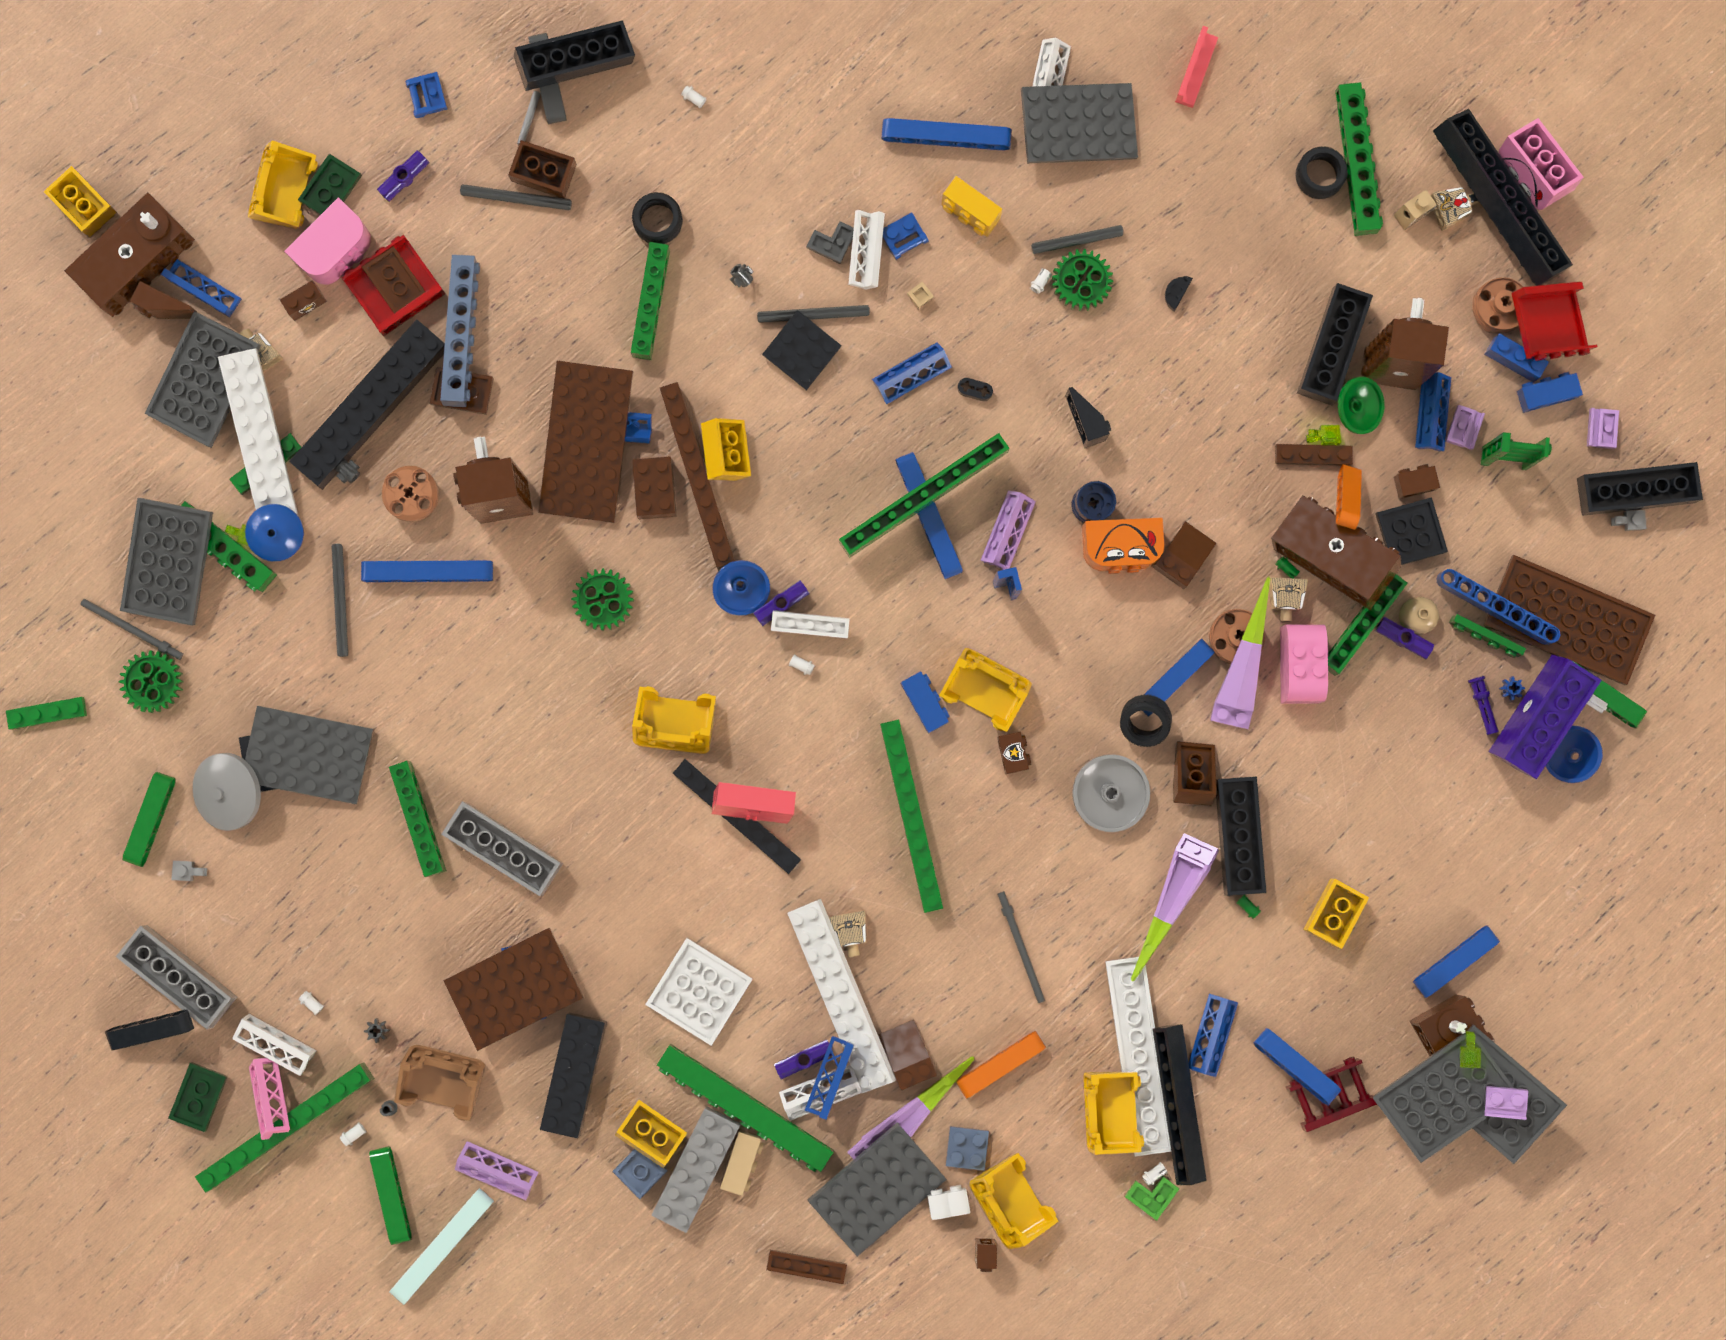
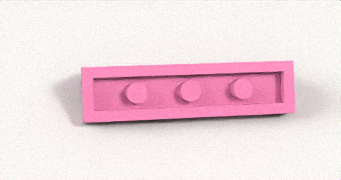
M268 1058L253 1059L249 1066L261 1140L270 1139L273 1133L289 1132L290 1130L279 1066ZM263 1064H272L273 1072L269 1074L263 1070ZM268 1080L276 1084L277 1089L274 1092L266 1087ZM272 1098L279 1102L280 1107L278 1110L270 1106L269 1101ZM275 1116L283 1121V1126H273Z

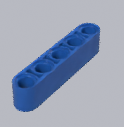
M1200 639L1145 695L1149 694L1158 697L1165 702L1215 652L1203 639ZM1143 711L1148 717L1153 713L1150 711Z
M1486 925L1419 975L1413 983L1422 995L1427 998L1494 948L1500 940L1490 927Z
M1266 1028L1253 1042L1258 1050L1325 1105L1329 1106L1341 1092L1340 1087L1270 1029Z

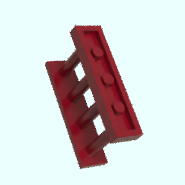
M1354 1056L1343 1060V1064L1322 1072L1327 1077L1331 1076L1332 1081L1340 1087L1341 1092L1338 1096L1341 1100V1107L1333 1109L1330 1105L1327 1106L1320 1101L1323 1114L1317 1117L1312 1114L1301 1084L1294 1079L1289 1082L1290 1085L1285 1086L1290 1092L1295 1090L1306 1117L1304 1118L1305 1121L1300 1123L1303 1131L1310 1132L1377 1105L1372 1097L1374 1095L1366 1092L1356 1066L1363 1063L1361 1059H1355ZM1349 1069L1359 1093V1100L1354 1102L1348 1099L1338 1075L1339 1072Z

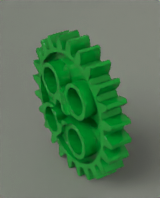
M1076 249L1075 255L1068 252V258L1062 256V262H1057L1058 268L1053 270L1057 275H1053L1051 280L1056 282L1052 284V287L1058 288L1054 294H1061L1059 301L1066 300L1064 306L1071 303L1072 310L1077 305L1079 311H1081L1083 306L1088 311L1090 305L1096 308L1097 302L1102 304V297L1108 298L1107 292L1112 290L1108 285L1113 284V280L1108 278L1112 277L1113 272H1107L1111 266H1104L1106 259L1100 261V254L1094 257L1093 250L1090 254H1087L1086 249H1084L1082 254H1080L1078 249ZM1082 264L1085 269L1079 271L1075 268V265ZM1091 266L1092 270L1088 273L1085 281L1081 283L1075 294L1072 293L1079 280L1082 279L1087 269ZM1097 274L1100 277V280H1092L1091 275ZM1071 279L1074 285L1068 286L1064 280ZM1086 289L1090 295L1082 296L1080 291Z
M602 568L600 574L596 569H594V575L587 572L588 578L580 577L583 583H576L579 590L572 591L577 595V597L571 598L572 601L577 602L572 608L579 609L575 615H582L580 621L587 620V627L593 623L594 630L597 629L598 625L602 631H604L605 626L612 630V624L619 627L618 621L625 622L623 616H630L627 609H633L629 605V602H634V599L629 597L633 594V591H627L631 585L629 583L624 584L626 581L625 577L619 580L620 573L617 572L613 576V570L611 569L608 574H606L604 568ZM609 583L615 585V589L611 593L605 591V587ZM588 589H596V595L594 597H587ZM616 594L620 595L618 598L606 599L604 604H602L600 601L592 603L590 605L586 604L589 601L600 600L602 595H604L605 598L612 597ZM618 602L619 609L611 611L610 604ZM600 607V614L593 616L591 614L592 608Z
M149 650L148 655L142 651L141 657L135 654V661L128 659L130 666H123L126 673H120L124 680H120L119 683L124 684V687L119 690L126 691L122 697L125 699L130 698L127 704H134L133 708H140L141 712H145L147 708L149 713H153L154 708L157 712H161V706L168 709L167 703L174 704L175 702L172 698L180 697L176 691L183 690L181 687H178V684L184 682L178 679L183 673L176 672L180 666L173 665L175 660H168L169 655L164 654L162 656V652L159 651L155 654L154 651ZM147 664H150L151 671L146 674L144 668ZM166 673L168 679L162 683L161 676ZM149 679H152V681L154 682L153 685H151V683L148 682ZM140 680L141 688L136 690L135 683ZM154 690H157L158 696L153 700L151 694Z

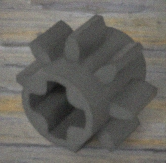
M737 264L730 272L733 276L730 278V281L739 288L741 286L747 287L753 281L751 274L754 271L745 264Z
M344 460L336 468L338 472L336 477L343 483L347 481L352 483L359 477L360 472L357 470L360 467L352 460L349 463Z
M376 1018L374 1024L367 1022L369 1028L364 1030L369 1035L367 1040L373 1038L375 1043H379V1037L384 1040L387 1039L384 1034L390 1031V1029L385 1027L386 1021L379 1023V1019ZM376 1027L381 1030L378 1034L373 1032V1029Z

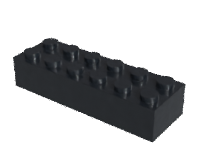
M622 20L515 47L513 57L525 91L630 65L633 63L635 53Z
M1339 283L1332 288L1297 394L1331 406L1337 402L1373 295Z
M1698 462L1585 474L1577 478L1582 516L1694 504L1703 500Z
M1257 776L1216 779V803L1224 895L1266 893Z
M574 1013L566 1015L540 1130L577 1139L581 1136L607 1021Z

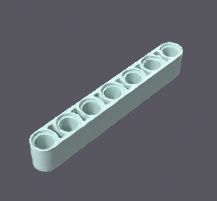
M479 1188L389 1293L404 1305L484 1214L494 1200Z

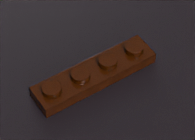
M1276 444L1275 464H1344L1351 466L1353 464V446Z
M770 1249L766 1270L844 1284L847 1263Z

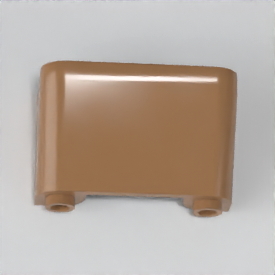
M413 1045L408 1049L400 1064L394 1103L410 1106L417 1099L452 1107L454 1108L453 1114L459 1120L470 1121L473 1116L485 1064L478 1059L422 1045Z

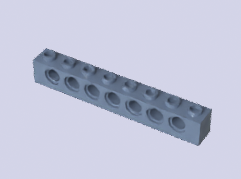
M452 255L440 399L443 406L466 407L467 401H470L468 383H471L472 373L469 371V364H473V353H470L471 346H474L472 328L476 326V318L473 317V312L477 310L475 292H478L479 288L476 274L480 273V263L476 261L475 256ZM469 274L467 279H461L462 275ZM462 292H468L466 297H459ZM461 310L467 311L465 315H458ZM459 328H465L462 334L456 333ZM458 346L464 347L461 352L455 351ZM457 364L463 365L460 370H454V367ZM454 383H461L459 388H452Z

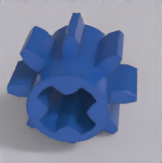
M1514 676L1510 677L1509 681L1506 679L1502 680L1504 685L1499 688L1504 693L1502 697L1509 696L1510 701L1514 700L1515 696L1518 698L1522 697L1520 692L1525 689L1520 684L1522 680L1515 681ZM1509 686L1515 687V691L1509 690Z

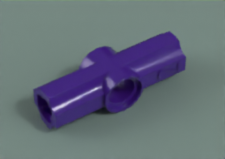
M417 150L402 165L395 167L393 174L377 188L378 192L390 202L404 187L412 184L413 179L429 164V161ZM402 173H407L406 178L399 179Z
M800 580L781 594L776 595L774 599L756 610L753 614L763 627L772 621L773 611L787 612L790 607L810 593ZM779 599L787 601L784 608L776 606V602Z
M1383 617L1376 627L1375 631L1392 640L1397 646L1404 647L1424 659H1427L1434 649V644L1416 635L1411 629H1406L1386 617ZM1402 633L1408 635L1409 640L1407 643L1402 641Z
M826 1039L775 1063L774 1066L780 1079L782 1080L822 1061L829 1045L828 1040ZM802 1054L808 1055L809 1063L801 1064L798 1059L799 1056Z

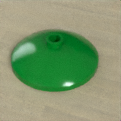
M1368 377L1353 378L1344 385L1339 395L1338 413L1340 420L1346 429L1355 434H1367L1375 430L1383 418L1385 409L1382 390L1374 380Z

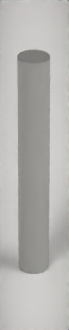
M533 91L517 141L518 145L520 140L526 141L541 94L538 91Z

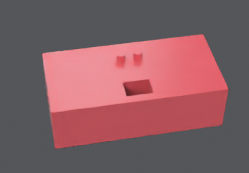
M719 782L713 795L712 814L745 818V820L753 819V821L761 820L788 824L794 815L796 792Z

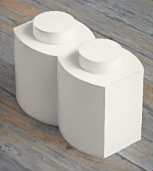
M961 1185L951 1186L949 1191H942V1189L931 1190V1194L927 1195L932 1220L970 1213L967 1190L962 1188Z

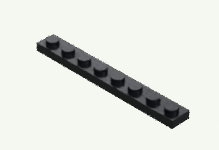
M684 759L673 774L712 807L713 795L717 786ZM722 816L788 874L801 861L795 853L758 821Z

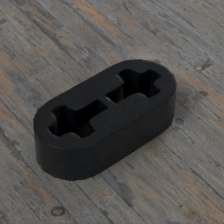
M963 378L958 383L957 389L962 396L980 401H988L992 397L993 388L988 383L970 378ZM969 383V387L974 388V390L968 389L967 392L963 391V387H961V385ZM983 388H987V392L990 394H986L985 397L981 396L982 393L976 391V389L983 390Z

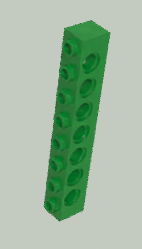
M1361 82L1340 84L1335 90L1343 154L1348 168L1347 184L1354 236L1377 234L1381 227H1383L1382 216H1379L1378 210L1380 209V199L1376 195L1378 182L1376 179L1374 180L1375 162L1371 158L1373 145L1369 143L1371 130L1370 125H1367L1366 121L1368 108L1364 106L1366 93L1365 89L1362 88ZM1348 102H1354L1356 107H1351ZM1351 120H1356L1359 123V125H1353L1351 123ZM1353 138L1360 139L1361 144L1355 143ZM1356 156L1362 157L1364 162L1357 161ZM1358 174L1364 175L1366 180L1359 179ZM1361 193H1366L1369 199H1364ZM1363 211L1370 212L1371 217H1366Z

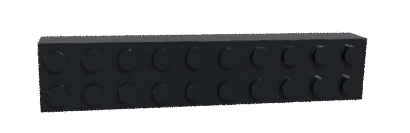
M1470 109L1447 118L1433 130L1437 140L1442 144L1447 155L1452 159L1457 170L1462 174L1469 188L1472 189L1479 203L1484 207L1489 218L1494 222L1499 233L1504 237L1509 248L1514 252L1521 266L1524 267L1531 281L1536 286L1543 285L1573 266Z
M416 319L289 462L323 490L338 473L336 471L337 466L342 461L346 460L348 462L444 355L445 343Z

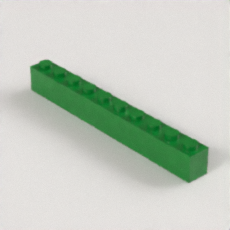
M1000 433L996 434L839 539L840 545L848 557L851 558L1006 455L1010 448Z
M898 719L881 723L882 736L923 911L926 913L943 909L900 721Z
M672 1044L668 1046L657 1063L661 1073L666 1076L671 1074L681 1086L685 1087V1085H688L692 1088L691 1092L698 1097L703 1095L708 1098L710 1105L715 1108L720 1106L725 1109L724 1113L732 1119L737 1117L741 1120L740 1124L747 1129L754 1128L758 1131L757 1135L764 1140L769 1138L774 1141L773 1145L782 1151L784 1149L791 1152L790 1156L797 1161L803 1160L807 1163L806 1167L810 1170L821 1172L834 1152L832 1148Z
M364 1062L357 1065L288 1112L289 1132L273 1133L270 1139L261 1140L259 1132L196 1175V1180L205 1193L213 1190L375 1079ZM278 1119L273 1123V1126L281 1127L283 1126V1121Z

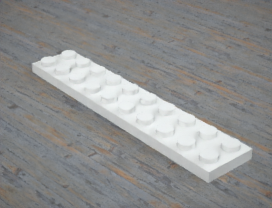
M255 348L219 356L218 360L255 508L257 510L268 504H280L292 509L298 515L258 350ZM271 529L269 531V535L273 537L275 535V531Z
M819 899L788 912L787 914L838 1037L854 1044L848 1061L854 1069L862 1093L896 1081L822 900Z
M1139 957L1105 961L1121 1071L1137 1072L1141 1078V1087H1138V1090L1135 1091L1137 1131H1139L1140 1135H1143L1144 1147H1141L1142 1152L1134 1153L1135 1157L1171 1152L1152 1028H1155L1146 965L1135 981H1131Z

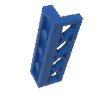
M178 259L170 270L165 268L161 273L168 281L229 318L242 300L239 296ZM179 266L185 268L186 276L179 277L175 275ZM191 278H201L202 286H193ZM216 287L218 295L211 297L207 294L206 288ZM230 296L235 300L229 308L223 304L222 298Z
M936 342L876 376L872 381L880 391L884 402L888 404L947 371L952 366L945 350ZM943 358L945 365L939 368L934 367L936 361ZM924 368L928 369V372L925 376H918L920 370ZM912 378L909 385L902 386L904 379ZM894 387V393L887 397L885 390Z
M1436 372L1421 385L1415 448L1434 449L1439 452L1445 450L1451 387L1450 376Z
M628 412L625 441L650 444L652 414ZM638 420H645L647 424L639 423Z
M1017 567L997 571L993 579L994 589L1008 586L1011 600L1017 599L1022 591Z
M1209 994L1189 1060V1069L1205 1075L1217 1076L1238 1002ZM1214 999L1221 1001L1219 1009L1215 1012L1212 1008ZM1213 1019L1214 1026L1208 1030L1207 1022ZM1207 1037L1209 1043L1208 1046L1205 1049H1203L1201 1046V1042L1204 1038ZM1201 1056L1203 1059L1202 1067H1195L1196 1059Z
M835 1036L831 1037L805 1111L827 1120L852 1052L853 1043ZM834 1041L845 1045L843 1053L836 1056L832 1051ZM831 1052L833 1057L828 1059L829 1054ZM841 1056L840 1061H839V1064H838L836 1058H838V1057ZM834 1059L837 1069L828 1075L825 1065ZM823 1070H824L826 1076H824V1077L821 1078L822 1073H823ZM834 1075L833 1080L831 1082L829 1077ZM827 1078L830 1088L821 1093L818 1087L819 1081ZM817 1089L819 1095L814 1096ZM821 1097L823 1102L821 1112L810 1108L812 1100Z

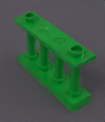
M1503 432L1482 446L1480 465L1489 466L1497 460L1521 462L1522 470L1526 471L1551 454L1552 444H1549L1550 438L1546 437L1536 444L1515 442L1511 439V433Z

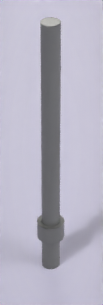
M86 599L81 601V606L157 647L158 651L164 654L168 653L178 660L182 659L184 654L171 647L172 645L168 642L156 639Z
M1005 891L1000 892L997 895L1002 905V914L1006 916L1037 1002H1044L1045 998L1013 915V907L1009 905Z

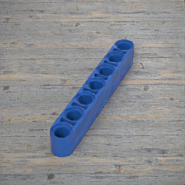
M886 118L883 119L881 139L897 143L1009 150L1011 148L1012 129L1001 126Z
M913 452L895 459L908 493L925 482ZM933 502L918 512L917 515L943 577L948 579L962 573L963 570L936 504Z
M362 561L361 581L489 582L493 581V561Z
M1447 569L1437 575V584L1441 588L1544 645H1549L1559 640L1560 631L1557 627L1457 571ZM1445 574L1451 577L1450 583L1444 581ZM1462 583L1467 585V593L1461 590L1460 586ZM1478 593L1484 595V602L1478 600ZM1496 602L1502 607L1500 612L1495 609L1494 605ZM1512 612H1516L1518 614L1517 621H1514L1512 619ZM1530 621L1535 624L1534 631L1529 628L1528 624ZM1547 630L1552 633L1551 640L1546 638L1545 633Z

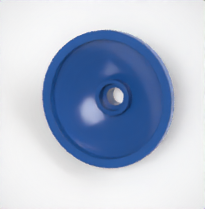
M268 504L258 508L249 517L245 536L248 546L258 557L267 561H283L292 557L300 549L304 539V528L299 516L292 509L280 504ZM271 529L275 531V535L273 537L269 535V531Z
M745 560L734 561L722 567L716 574L712 585L713 596L718 606L727 613L748 615L754 613L765 604L770 593V582L766 572L759 565ZM742 581L743 584L737 585V582Z
M1571 726L1546 764V768L1552 776L1566 783L1583 782L1591 778L1598 771L1602 763L1603 750L1601 743L1590 730L1581 726ZM1578 753V759L1574 760L1573 755Z

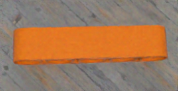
M1342 464L1337 478L1335 523L1355 530L1361 513L1362 470Z
M1034 1031L958 1079L956 1084L967 1099L1043 1051L1046 1046L1038 1033Z

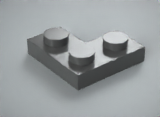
M839 221L832 238L814 230L806 248L841 264L853 240L854 228Z

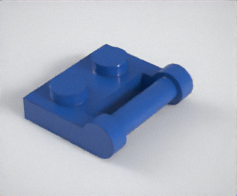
M437 72L405 81L412 98L415 118H422L428 114L447 110ZM421 84L426 107H421L416 88L417 85Z
M912 212L883 228L882 238L895 260L921 243L929 242ZM917 233V238L899 248L895 247V244Z

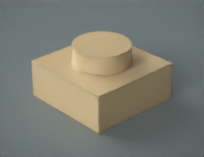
M923 282L907 293L918 309L934 298Z

